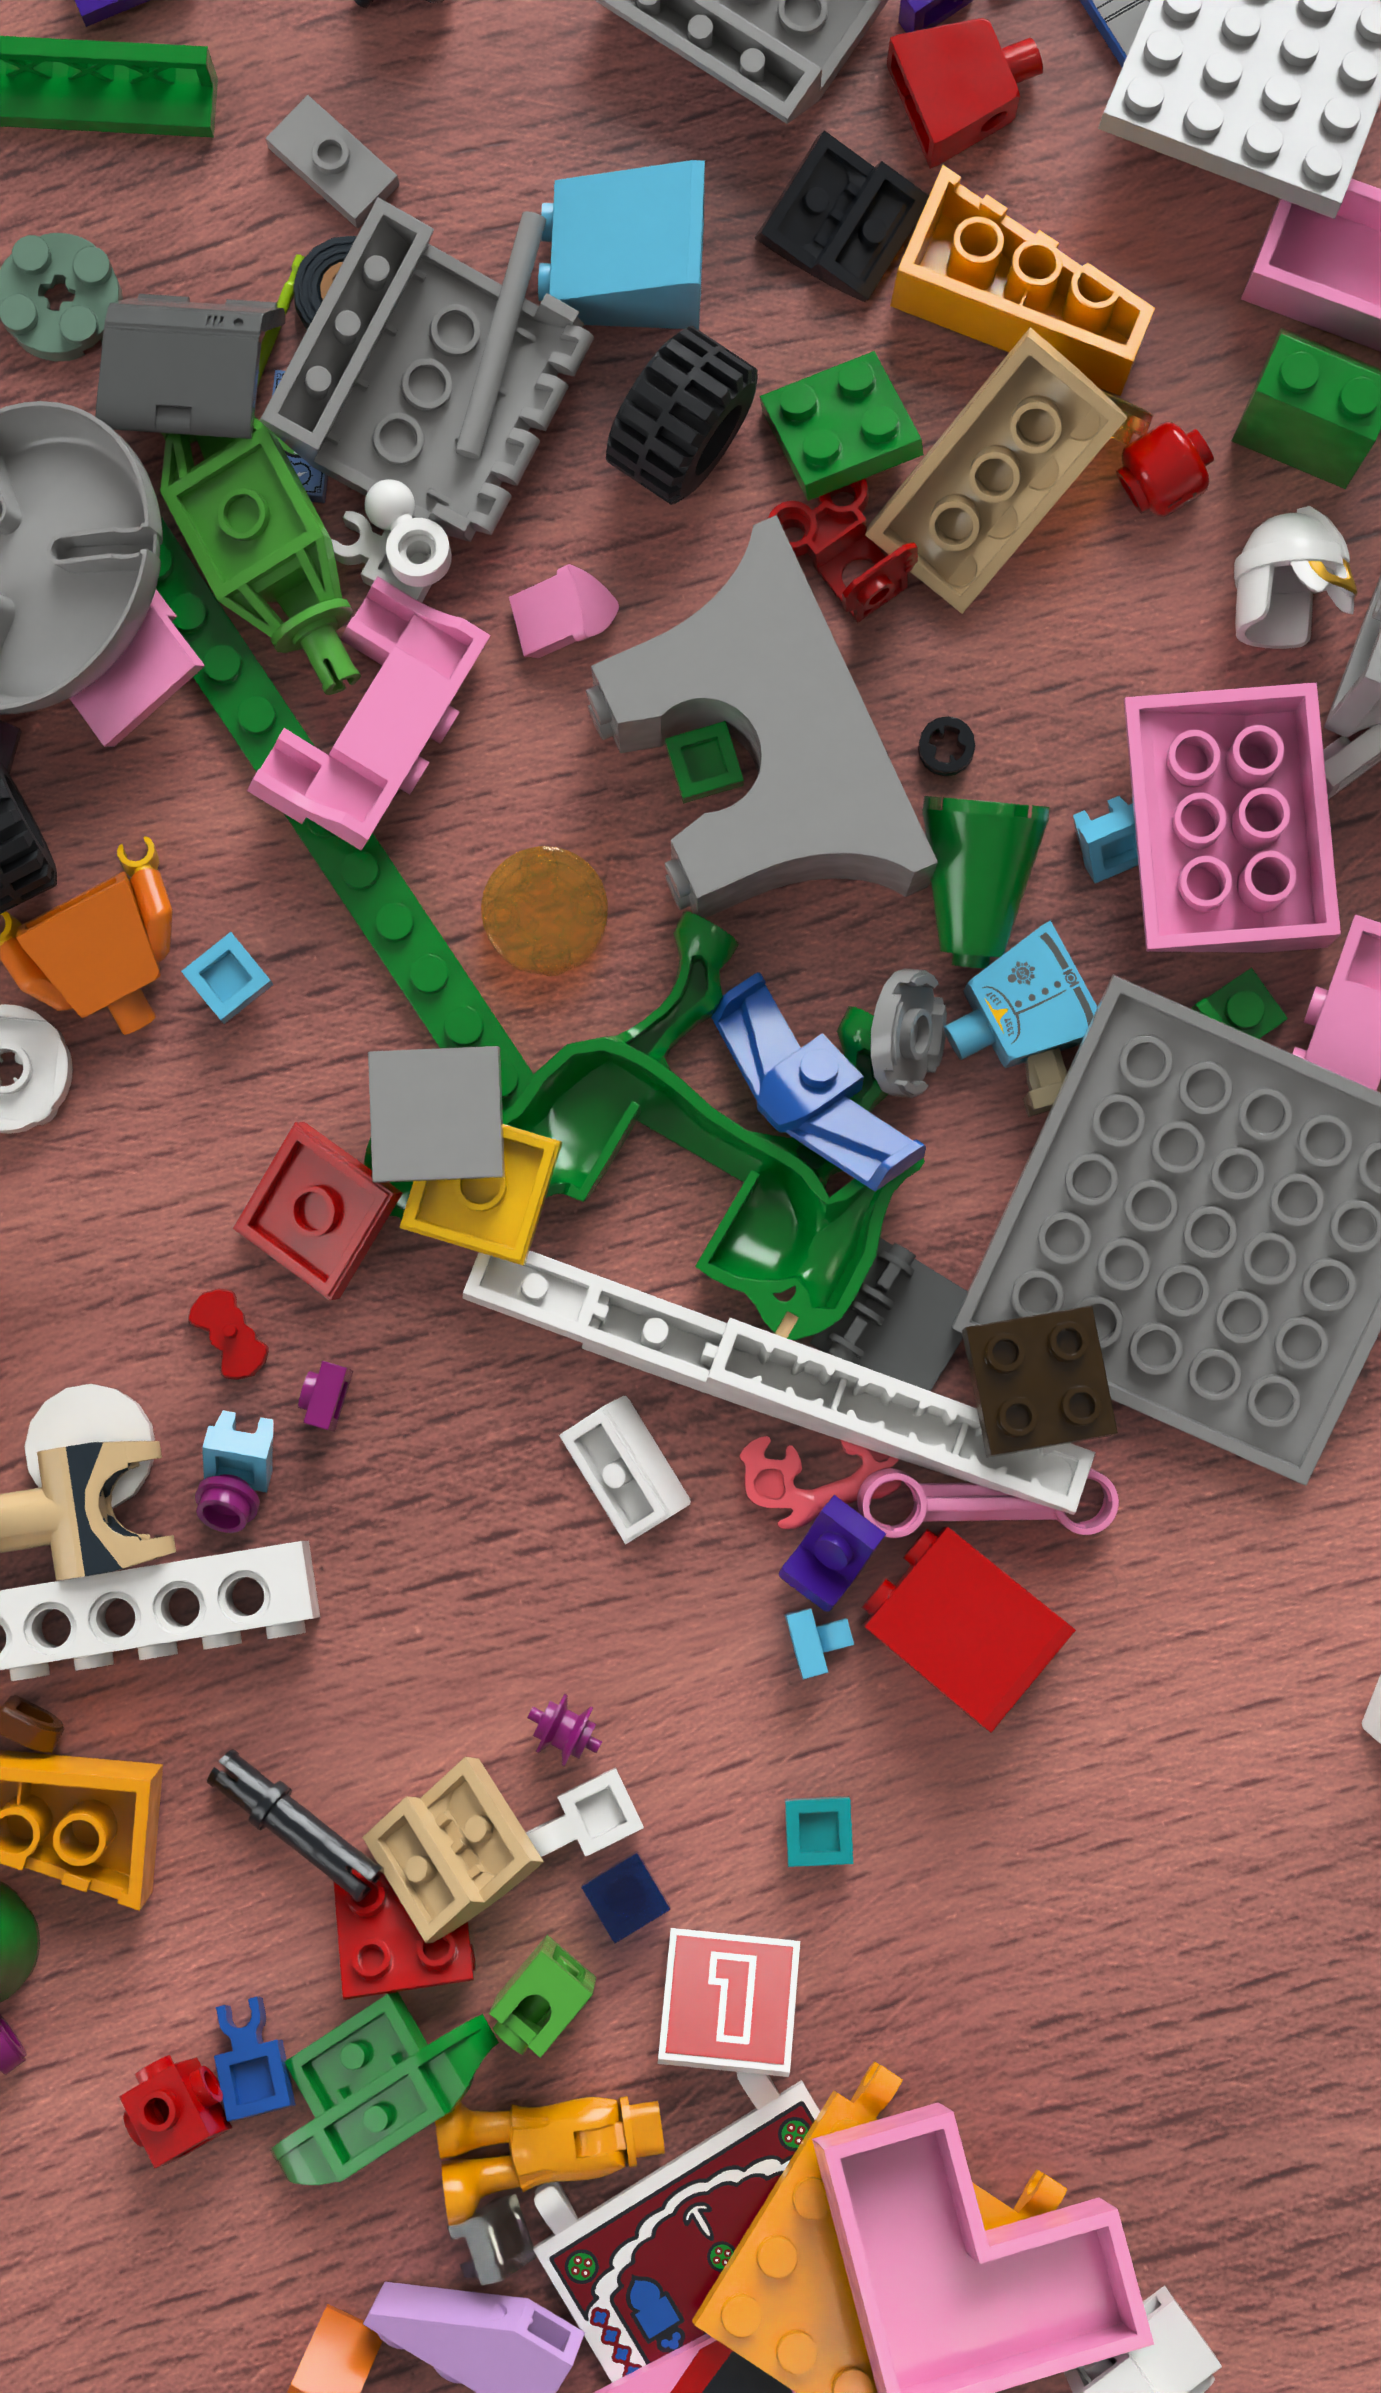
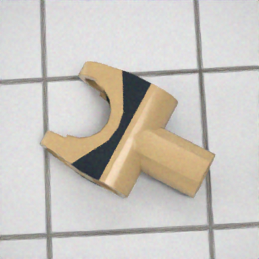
M159 1441L91 1442L38 1451L37 1456L42 1487L0 1494V1553L51 1545L56 1581L122 1570L176 1552L174 1535L151 1538L150 1534H136L122 1526L116 1519L111 1506L112 1491L117 1480L128 1470L139 1467V1462L162 1458Z

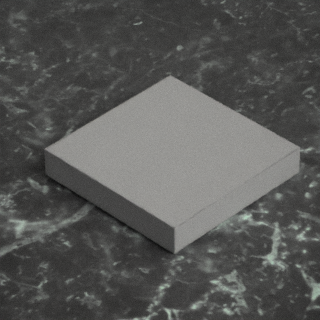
M486 1046L368 1052L373 1182L505 1177L500 1047Z

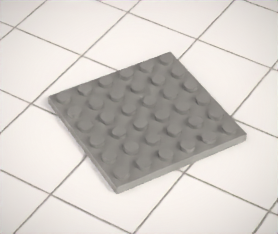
M1112 975L956 1315L952 1328L962 1333V1330L969 1326L1092 1305L1112 1400L1306 1486L1381 1331V1093L1116 975Z

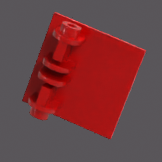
M352 1870L356 1877L372 1888L368 1895L360 1902H356L352 1895L334 1882L342 1995L344 2000L474 1980L473 1971H476V1960L473 1944H470L468 1922L434 1943H425L384 1873L378 1882L374 1883L373 1881H368L356 1870Z

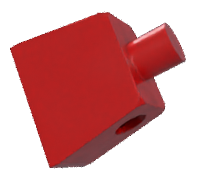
M985 18L898 34L890 37L886 65L930 169L939 166L1010 124L1016 118L1020 101L1017 83L1043 73L1041 55L1035 41L1031 37L1001 48L991 22Z

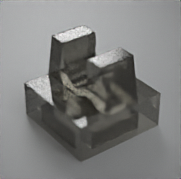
M516 2194L495 2198L477 2209L474 2215L459 2225L447 2226L451 2239L466 2238L472 2256L460 2264L464 2278H479L481 2285L503 2281L537 2257L533 2250V2243Z

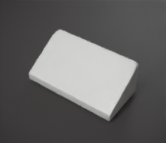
M622 1396L604 1405L559 1435L625 1545L690 1505L691 1501L688 1494L627 1396Z

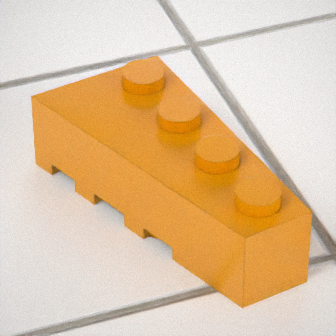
M942 165L897 270L890 307L1006 352H1010L1031 327L1097 387L1121 396L1143 343L1155 307L1091 264L1086 263L1081 266L1058 250L1059 242L1041 230L1036 234L1032 233L1006 215L1008 208L987 194L982 199L960 184L961 176Z
M0 1750V1864L21 1871L27 1868L62 1880V1885L85 1893L91 1890L117 1899V1904L140 1911L153 1892L163 1764Z

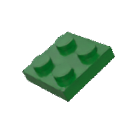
M875 351L760 396L762 412L807 501L924 455L922 438Z

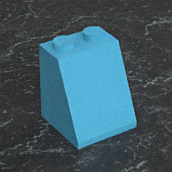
M690 160L555 180L554 203H542L541 216L546 218V224L541 241L552 242L551 263H539L538 300L542 301L545 294L548 293L579 311L578 318L584 325L685 329L689 326H694L699 330L705 161Z

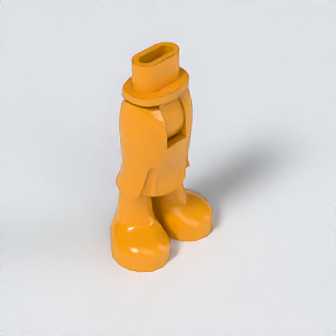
M628 2096L620 2097L618 2100L603 2097H585L540 2107H522L512 2104L510 2110L491 2112L469 2110L460 2101L454 2111L435 2121L440 2159L455 2157L479 2147L509 2142L510 2155L483 2159L462 2158L441 2162L449 2226L471 2221L480 2200L487 2195L518 2187L523 2192H526L535 2186L551 2182L600 2178L625 2168L626 2163L629 2168L637 2167L636 2158L665 2154L658 2101L629 2105Z

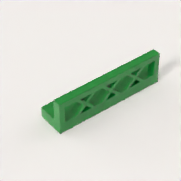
M0 36V127L214 138L218 77L208 46Z

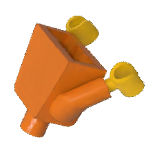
M146 836L143 838L148 852L140 861L129 860L123 844L118 846L117 856L124 869L121 873L22 925L9 912L5 911L0 914L5 919V928L0 934V960L22 992L58 1011L73 1008L81 1018L87 1017L107 1006L123 1035L143 1028L157 1017L141 988L161 976L159 962L166 958L171 947L173 909L161 873L157 870L159 866L158 853L151 838Z

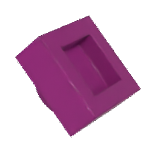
M322 1361L319 1373L308 1372L298 1402V1408L307 1410L303 1423L335 1432L353 1370Z

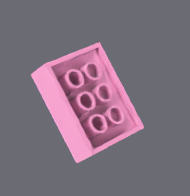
M1317 682L1125 697L1124 710L1146 951L1266 953L1328 948L1341 935Z

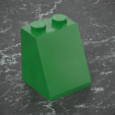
M1281 327L1231 441L1346 489L1376 442L1381 430V369Z

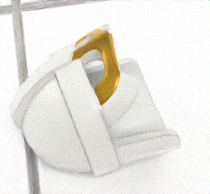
M1307 506L1297 509V513H1286L1271 517L1252 532L1243 548L1242 554L1236 558L1234 563V580L1237 588L1235 628L1236 637L1239 641L1255 647L1272 649L1299 648L1306 645L1311 637L1313 594L1327 591L1330 598L1341 611L1353 614L1354 598L1358 592L1349 566L1350 557L1347 544L1342 534L1327 516L1313 507Z

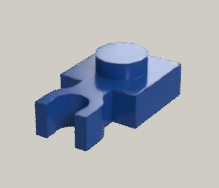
M262 1997L248 1999L252 2017L250 2022L242 2028H238L234 2024L231 2006L222 2005L216 2007L220 2028L231 2039L233 2051L214 2056L220 2089L223 2093V2104L227 2122H235L296 2106L290 2073L284 2063L287 2059L283 2040L276 2039L263 2043L262 2030L266 2024V2011Z

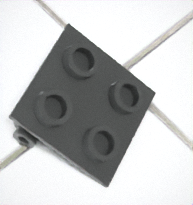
M880 1238L876 1258L857 1296L842 1319L822 1332L815 1334L809 1344L827 1354L931 1391L963 1339L962 1333L953 1329L952 1324L967 1291L916 1260V1255L896 1243L892 1245Z

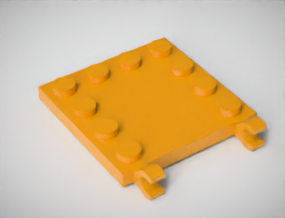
M875 2061L865 2073L850 2101L833 2090L692 2319L696 2327L796 2393H878L812 2141L816 2137L878 2120L876 2117L891 2101L903 2079ZM1036 2169L1026 2184L1018 2202L1012 2209L972 2182L985 2231L1054 2211L1058 2208L1067 2192V2188Z

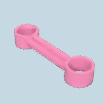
M886 1468L872 1473L864 1480L858 1492L857 1505L859 1513L885 1532V1537L889 1538L907 1536L914 1532L922 1522L1057 1520L1061 1525L1074 1533L1092 1535L1103 1531L1112 1523L1118 1511L1119 1499L1113 1483L1106 1476L1090 1468L1087 1479L1095 1480L1101 1484L1104 1493L1103 1504L1098 1514L1092 1519L1074 1523L1063 1511L974 1483H918L901 1470ZM901 1480L912 1492L914 1501L912 1512L903 1522L890 1526L878 1522L872 1517L869 1509L873 1493L886 1482Z

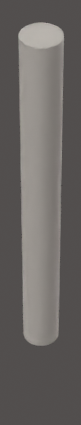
M525 211L521 216L456 447V453L467 458L480 459L546 224V218L534 212Z

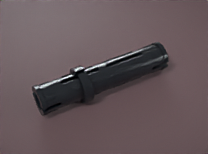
M234 1749L227 1752L218 1761L238 1777V1781L236 1782L224 1771L214 1767L208 1776L207 1783L217 1788L250 1814L248 1821L258 1830L267 1827L282 1841L291 1846L352 1895L356 1902H360L368 1895L372 1888L356 1877L352 1870L355 1869L368 1881L377 1883L384 1872V1867L373 1862L304 1806L291 1798L292 1789L281 1781L275 1784L272 1783L256 1768L240 1757L239 1753Z

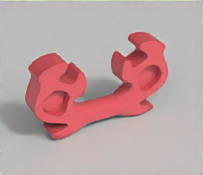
M764 1436L751 1441L743 1448L739 1456L745 1465V1492L749 1500L765 1508L792 1510L791 1515L778 1521L777 1526L782 1529H796L805 1526L819 1515L833 1495L846 1504L857 1501L859 1489L869 1475L881 1469L891 1468L900 1460L840 1440L846 1454L857 1455L862 1459V1465L851 1476L815 1489L796 1488L794 1485V1478L802 1471V1465L798 1452L793 1446L789 1445L786 1447L783 1460L767 1459L764 1453L771 1439L768 1436ZM901 1480L882 1484L875 1490L871 1499H880L892 1494L901 1486Z

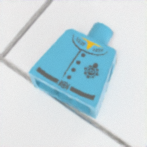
M1049 921L967 983L963 991L973 1011L945 1025L944 1031L950 1045L960 1060L992 1045L1004 1068H1009L1025 1063L1027 1057L1057 1048L1062 1051L1081 1045L1097 1010V1005L1052 922Z

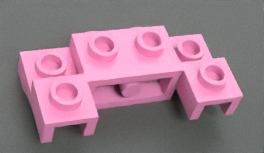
M377 576L355 616L348 623L340 639L382 665L329 755L284 728L265 762L252 779L247 791L300 824H303L307 817L344 841L362 850L398 789L403 790L409 795L413 791L429 764L419 754L429 738L441 744L460 712L449 704L491 635L463 618L443 613L419 602Z
M1355 915L1329 990L1316 986L1304 1023L1316 1027L1308 1050L1295 1047L1293 1054L1377 1091L1381 1079V923Z

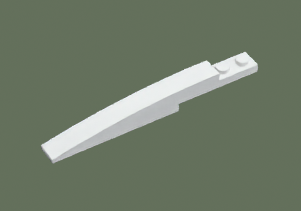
M529 1251L525 1266L479 1252L463 1291V1299L579 1341L583 1343L582 1349L804 1428L1072 1515L1076 1513L1094 1459L1095 1452L1072 1443L986 1458L977 1408L730 1317L728 1322L725 1323L533 1251Z

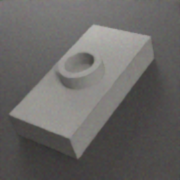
M309 95L265 138L268 148L357 229L365 222L377 197L385 201L399 186L398 175Z

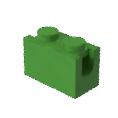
M546 1935L497 1994L489 2013L498 2021L493 2027L494 2032L519 2054L523 2055L529 2048L541 2058L593 1995L596 1976L551 1937Z

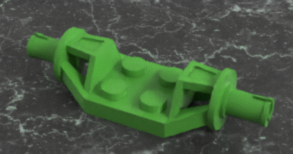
M255 416L252 439L161 433L165 439V451L160 492L217 601L270 636V641L277 652L287 653L303 648L326 695L336 694L347 689L343 680L347 679L350 685L355 684L360 679L361 674L355 668L336 632L351 618L354 611L348 600L342 598L332 539L277 436ZM198 441L204 460L194 466L190 443ZM278 602L289 617V620L283 622L268 603Z

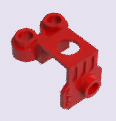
M865 478L819 496V506L813 510L802 502L786 501L777 505L768 516V518L777 515L784 531L790 527H797L804 532V536L799 541L789 542L795 556L799 557L806 553L810 555L816 571L841 601L844 610L849 612L857 623L908 588V573L918 562V547L914 542L902 545L885 557L877 545L865 535L867 519L862 514L868 503V486ZM839 492H848L855 499L850 505L838 506L833 503L832 498ZM855 560H867L874 564L873 567L854 579L847 587L845 586L842 574L849 563Z

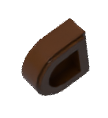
M10 1696L0 1708V1735L37 1751L53 1752L64 1731L62 1722L49 1711L19 1696Z

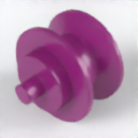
M564 1694L559 1705L550 1701L545 1712L532 1707L527 1718L538 1724L533 1736L541 1740L536 1752L540 1753L549 1745L562 1750V1766L564 1767L570 1755L579 1759L584 1748L597 1753L602 1741L591 1736L596 1723L588 1720L593 1707H589L578 1715L568 1710L567 1694Z

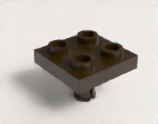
M1092 1305L969 1326L962 1330L986 1458L1108 1437L1118 1433Z

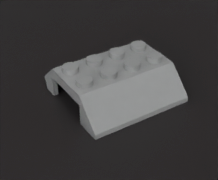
M594 0L786 124L820 101L888 2V0Z
M377 197L261 416L260 422L313 468L366 496L369 489L375 483L381 480L393 479L402 482L410 489L415 500V510L412 518L432 520L443 528L446 535L471 542L476 531L489 535L493 534L512 497L509 492L499 487L501 482L518 486L540 443V440L535 435L528 432L530 427L543 431L547 430L569 388L568 384L558 378L557 375L562 373L575 376L594 340V336L582 328L584 323L578 318L579 311L548 293L545 294L540 306L525 298L480 459H471L456 453V447L502 285L429 244L434 231L432 227Z

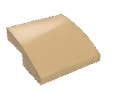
M464 1757L421 1798L406 1796L362 1837L377 1863L384 1867V1875L425 1943H434L471 1920L508 1893L544 1862L479 1758Z

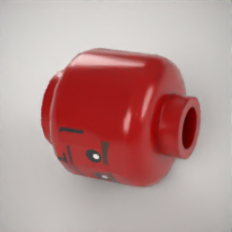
M1164 422L1123 449V467L1116 470V474L1127 496L1141 514L1150 510L1157 516L1166 517L1207 491L1209 474L1205 466L1212 463L1214 457L1205 439L1196 428L1186 434L1177 424Z

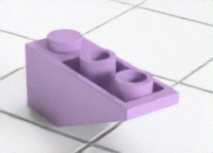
M384 2282L363 2325L375 2331L380 2339L389 2346L396 2349H405L433 2366L436 2372L444 2379L452 2383L463 2384L476 2393H556L574 2364L585 2334L582 2330L528 2298Z

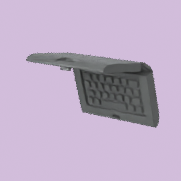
M139 294L138 298H128L110 303L103 332L95 417L106 423L113 430L252 439L261 353L259 337L261 331H267L285 324L284 309L278 308L277 302L227 299L225 304L190 302V298L185 296Z

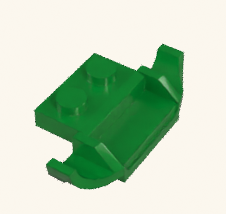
M399 1992L388 1993L284 2061L315 2119L281 2140L270 2151L276 2162L279 2163L287 2180L291 2183L323 2185L334 2182L340 2183L349 2179L367 2165L443 2116L454 2111L470 2089L476 2070L492 2048L499 2042L484 2015L481 2014L428 2044Z

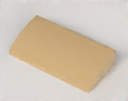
M1030 327L871 521L865 535L889 555L902 545L914 542L918 547V562L910 572L963 614L1125 422L1127 416L1089 378Z

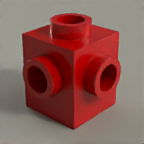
M167 2055L136 2072L135 2077L139 2085L119 2096L126 2110L123 2115L125 2127L132 2140L138 2146L145 2148L154 2169L180 2160L233 2128L231 2123L227 2122L225 2111L220 2104L223 2099V2093L216 2076L208 2067L201 2066L197 2057L174 2064L171 2056Z

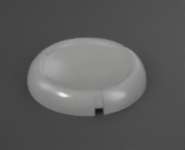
M24 402L0 409V715L32 712L59 704L75 696L100 678L120 658L140 629L154 597L160 573L161 560L159 556L160 545L163 540L161 513L154 488L145 467L128 443L106 423L82 409L58 402Z

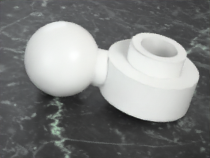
M393 479L381 480L375 483L366 494L364 502L365 512L368 519L376 527L391 531L386 542V555L393 574L404 584L414 587H424L436 583L444 577L451 565L452 554L445 531L432 520L412 518L415 510V500L412 492L405 484ZM423 551L431 555L428 561L422 564H415L410 561L412 555L417 552Z

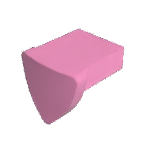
M571 564L559 568L557 575L509 597L524 657L541 658L576 641H584L602 633L610 626L619 610L618 601L603 584L586 571Z

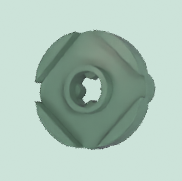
M49 233L42 236L27 235L22 237L14 244L12 254L4 261L0 269L1 321L6 330L26 352L41 359L71 361L84 356V350L93 347L99 340L101 343L103 342L105 318L110 303L123 300L122 289L107 254L90 241L76 235ZM57 284H66L68 292L75 294L73 301H63L59 310H51L48 299L44 297L46 291L53 289Z

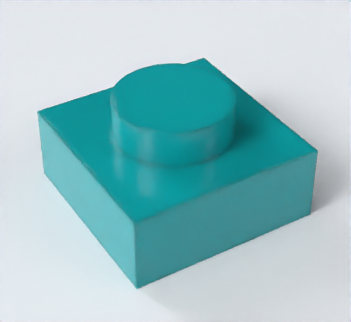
M850 1796L785 1799L788 1867L854 1864Z

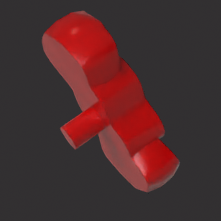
M220 1288L202 1293L190 1308L188 1322L194 1327L210 1332L211 1344L216 1349L222 1351L221 1375L226 1379L232 1380L255 1376L266 1363L269 1347L258 1340L256 1332L246 1325L244 1313L237 1308L235 1293L231 1290Z

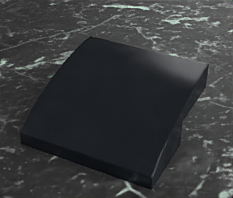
M824 130L815 139L756 234L755 239L793 265L829 286L866 302L922 214L929 195L883 161L875 167Z

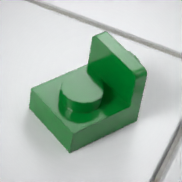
M1252 967L1209 997L1203 998L1191 1008L1258 1039H1261L1288 1019Z

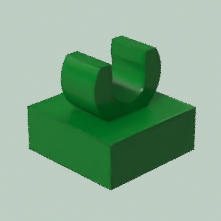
M726 721L665 738V746L683 804L744 786L743 775Z

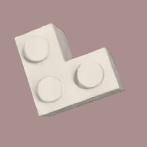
M1164 2285L1143 2301L1154 2345L1065 2371L1064 2375L1072 2393H1204L1215 2380L1212 2374L1220 2369L1222 2365Z

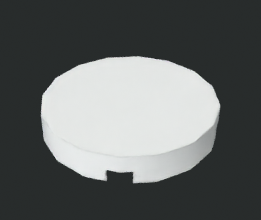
M95 1384L66 1388L45 1401L30 1422L24 1446L28 1472L38 1488H40L42 1483L37 1456L38 1451L91 1442L155 1441L153 1426L141 1406L117 1389ZM154 1460L139 1462V1467L128 1470L117 1480L112 1491V1508H116L138 1493L145 1483L144 1480L149 1475Z

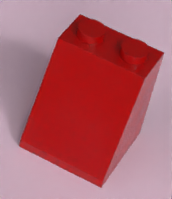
M942 1527L937 1535H935L927 1528L903 1556V1559L911 1566L894 1585L885 1578L862 1605L861 1608L869 1614L862 1623V1626L978 1725L992 1733L1076 1630L952 1529Z

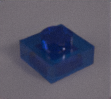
M638 1850L581 1886L614 1944L671 1910L670 1904Z

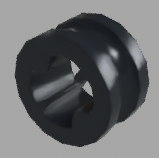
M950 716L936 718L928 723L921 732L918 746L919 756L925 768L936 775L945 777L957 775L964 771L973 758L976 746L974 734L966 723ZM944 731L956 733L958 735L957 746L964 750L963 755L958 760H955L954 756L950 755L949 763L940 762L935 759L937 748L929 743L931 738L937 733L943 739Z

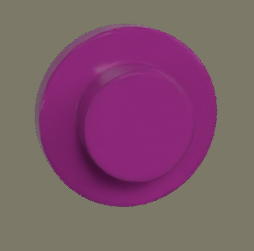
M223 1474L205 1478L199 1483L195 1493V1500L198 1505L196 1512L199 1519L208 1527L220 1532L234 1533L241 1531L245 1528L246 1523L256 1517L260 1506V1500L255 1491L245 1480L235 1475Z

